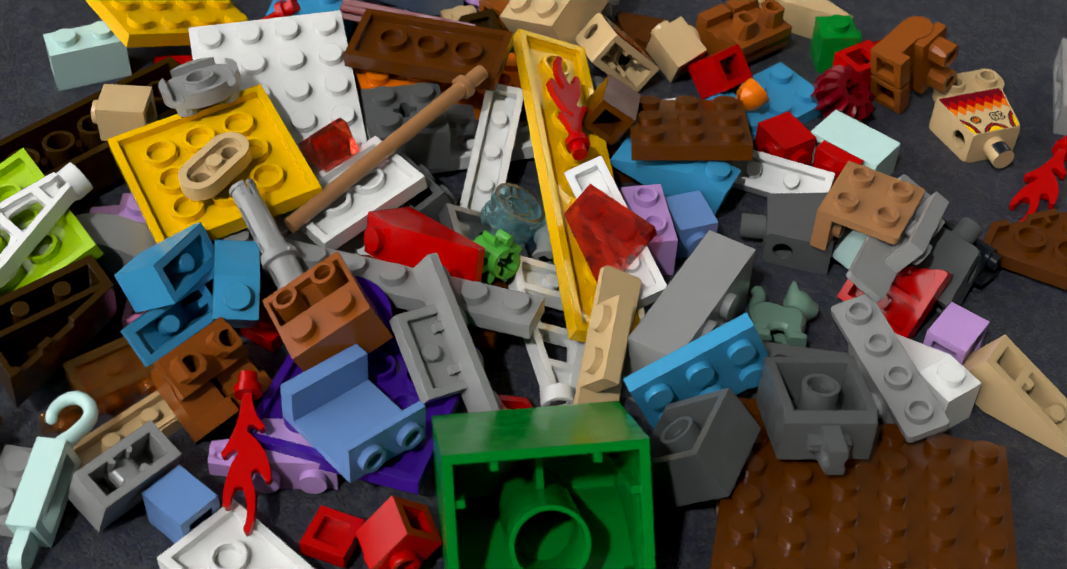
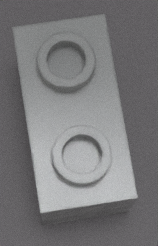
M150 420L74 472L68 499L90 524L100 532L143 501L142 493L157 478L165 476L177 467L182 454Z

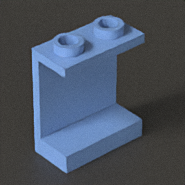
M354 344L280 385L283 417L349 483L367 473L375 472L383 463L405 450L413 449L420 441L426 438V406L421 401H418L402 411L368 380V353L358 344Z

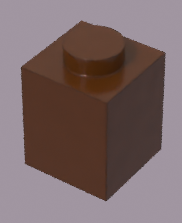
M609 74L587 99L586 106L588 110L583 116L582 126L613 146L636 121L641 95Z

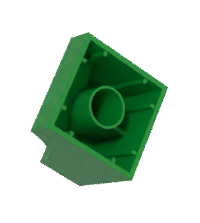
M618 401L431 416L437 508L443 542L445 569H656L650 438Z

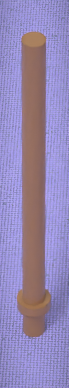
M477 65L465 76L460 74L454 78L450 88L324 187L321 193L309 199L285 218L283 222L286 228L292 233L297 232L460 99H468L475 93L474 88L488 78L487 70L482 65Z

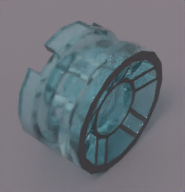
M501 183L491 194V200L485 203L481 209L480 219L482 224L486 225L488 223L491 226L489 233L495 236L496 232L502 229L514 236L513 242L522 246L531 239L534 229L539 227L545 219V211L541 202L528 190L515 184Z

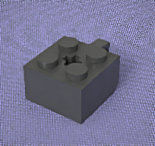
M420 82L413 85L379 86L361 89L363 123L367 141L374 136L383 141L441 95L439 83ZM454 104L398 149L396 153L398 154L400 151H403L417 166L423 164L428 170L441 169L450 161V138L474 133L475 115L472 105Z
M764 357L756 403L777 459H816L825 475H844V463L848 459H869L878 425L877 406L854 357Z
M730 387L673 402L665 406L650 436L652 502L655 511L674 507L681 508L689 504L713 499L720 500L729 496L732 490H734L736 480L746 459L752 452V446L761 428Z

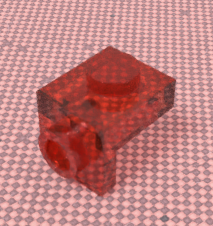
M337 118L298 143L303 156L325 173L360 152L347 122L342 118Z

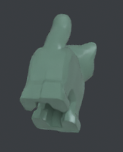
M796 281L791 283L784 298L783 306L766 302L767 295L765 290L761 286H754L751 290L752 298L748 305V316L753 322L761 341L806 347L807 335L804 334L806 322L817 316L819 310L818 303L813 301L807 292L800 290Z

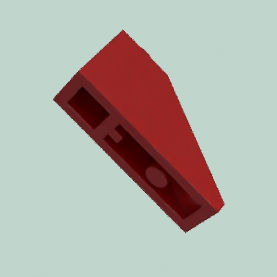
M410 206L368 212L367 228L364 232V251L378 260L398 263L413 268L428 254L437 253L442 265L446 267L450 276L481 282L485 254L483 246Z

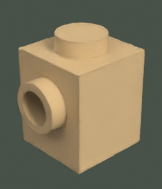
M682 16L671 23L665 20L654 27L650 32L652 36L646 47V51L670 83L689 72L687 65L702 59L707 51L700 40L697 30L693 26L688 25Z
M104 84L98 100H94L91 106V119L94 124H98L101 141H107L111 137L156 122L158 118L152 86Z

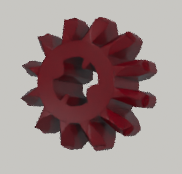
M838 64L824 71L813 83L814 92L810 96L817 102L815 110L821 111L823 120L834 110H838L859 122H862L874 110L872 101L876 98L869 91L872 83L865 82L863 71L855 73L851 64L847 66Z

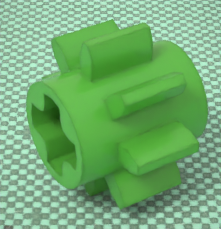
M499 229L495 236L485 230L482 235L473 241L485 248L482 280L488 284H491L495 277L506 282L520 267L521 258L519 253L522 247L513 242L514 236L502 229Z

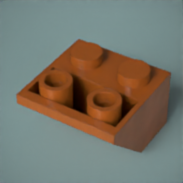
M338 251L262 300L291 358L303 372L354 344H358L369 354L393 338L378 310Z

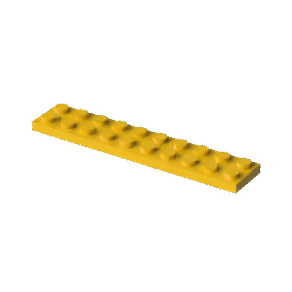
M519 28L513 37V46L569 340L585 343L599 272L602 267L608 264L568 184L564 172L598 156H602L613 180L614 175L606 141L582 126V132L588 136L590 142L588 156L583 160H575L572 154L567 151L565 140L569 134L562 122L557 118L561 111L552 100L546 86L550 78L554 79L553 62L557 56H560L562 58L563 73L567 81L570 83L574 76H577L580 80L581 94L577 106H586L587 99L594 92L584 47ZM644 307L636 310L632 332L645 316Z

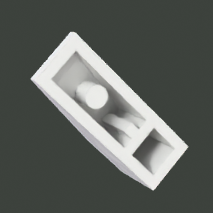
M896 334L948 417V429L969 418L982 383L950 354Z

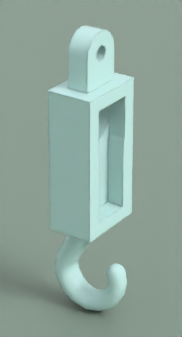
M82 391L64 393L56 398L46 411L45 420L49 425L55 424L60 411L70 405L80 406L83 409V415L72 427L56 438L39 436L36 438L5 525L14 534L7 555L9 569H30L39 546L52 548L68 502L73 473L79 470L81 460L73 450V447L92 430L98 420L99 411L97 403L87 393Z

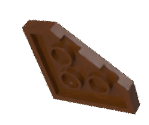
M1055 208L1027 214L1024 221L1009 224L1004 219L991 223L983 242L998 249L997 254L1003 257L999 267L1067 290V211L1059 213Z

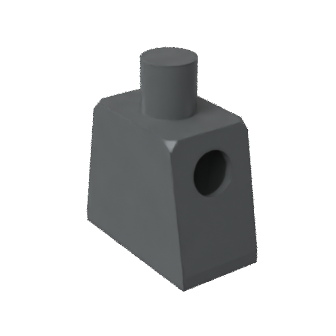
M827 193L770 194L767 196L764 215L741 213L739 237L762 239V259L767 263L827 275L833 250V239L825 251L810 246L817 209Z
M963 217L952 231L942 227L931 238L929 244L932 245V250L927 257L916 266L912 263L907 265L916 268L946 270L954 274L931 311L939 316L951 302L959 306L961 305L982 267L981 252L973 244L983 233V230L975 221L967 217Z

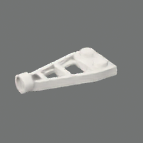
M69 162L57 173L53 172L0 202V230H4L10 235L9 244L0 254V288L4 286L74 201L82 199L93 189L88 179L72 163ZM38 202L44 207L24 230H20L11 222L12 217Z
M520 255V267L512 277L508 278V289L545 297V306L563 311L555 265ZM540 320L530 339H523L540 386L541 407L572 405L585 343L569 340L567 327L566 329L542 323ZM543 342L566 347L567 363L548 358Z

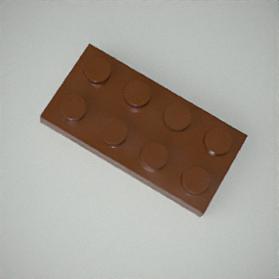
M366 8L344 52L345 66L360 68L366 71L372 70L396 74L402 77H414L452 84V80L458 75L465 76L477 65H482L488 72V78L476 86L475 89L496 91L513 46V32Z

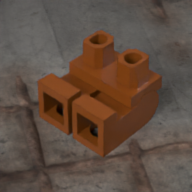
M758 0L726 1L725 5L722 3L698 13L696 30L702 44L707 49L706 52L709 54L739 43L748 64L786 46L788 36L791 35L792 26L783 19L784 7L775 0L761 2L760 9L757 7Z
M922 16L908 17L871 49V93L876 96L874 101L900 115L909 106V93L912 90L923 94L931 86L945 93L956 82L957 71L949 66L958 56L959 45L946 39V25L940 22H936L933 25L928 18Z
M222 316L158 359L153 364L155 368L150 373L158 392L194 443L240 411L241 400L234 397V385L239 382V373L241 371L253 370L257 372V382L262 385V394L267 391L272 383L264 370L259 372L246 356L249 352L242 344L241 338L232 326L225 322Z

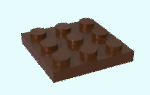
M655 96L640 97L636 121L629 127L631 160L753 161V142L743 100H737L732 96H718L714 100H698L693 96H679L675 100H660Z

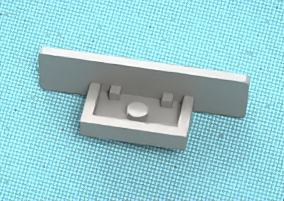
M905 174L898 178L919 186ZM925 191L924 198L896 245H892L867 235L846 277L875 302L881 301L885 298L899 271L910 263L915 266L918 265L930 253L932 245L929 242L945 223L942 216L949 201L937 191L932 195Z
M437 253L428 254L413 268V274L426 307L397 314L389 321L419 400L423 404H427L461 393L468 413L501 410L499 397L491 389L485 374L483 357L480 351L475 348L467 329L466 314L458 306L452 291L450 274L446 267L442 265Z
M867 294L833 305L831 307V315L848 342V357H854L877 406L878 421L881 424H896L905 440L909 443L947 430L949 428L948 417L876 302Z

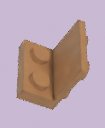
M848 161L817 209L810 246L825 251L833 237L841 238L846 227L896 245L924 198L925 189L905 180L875 171L867 166Z

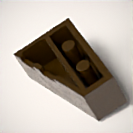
M92 254L0 297V383L17 408L118 315L114 284Z

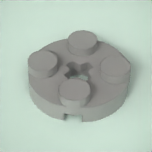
M206 57L175 67L170 71L172 79L165 83L163 78L159 81V90L165 105L176 109L179 116L189 117L199 113L203 107L216 103L229 104L236 101L240 97L238 88L242 84L237 63L230 58H224L226 64H215L214 57Z

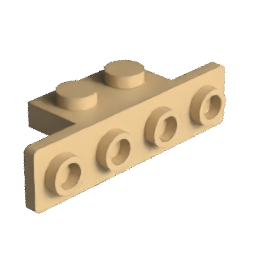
M609 265L602 267L599 272L573 404L619 402L625 370L628 337L632 333L641 280Z

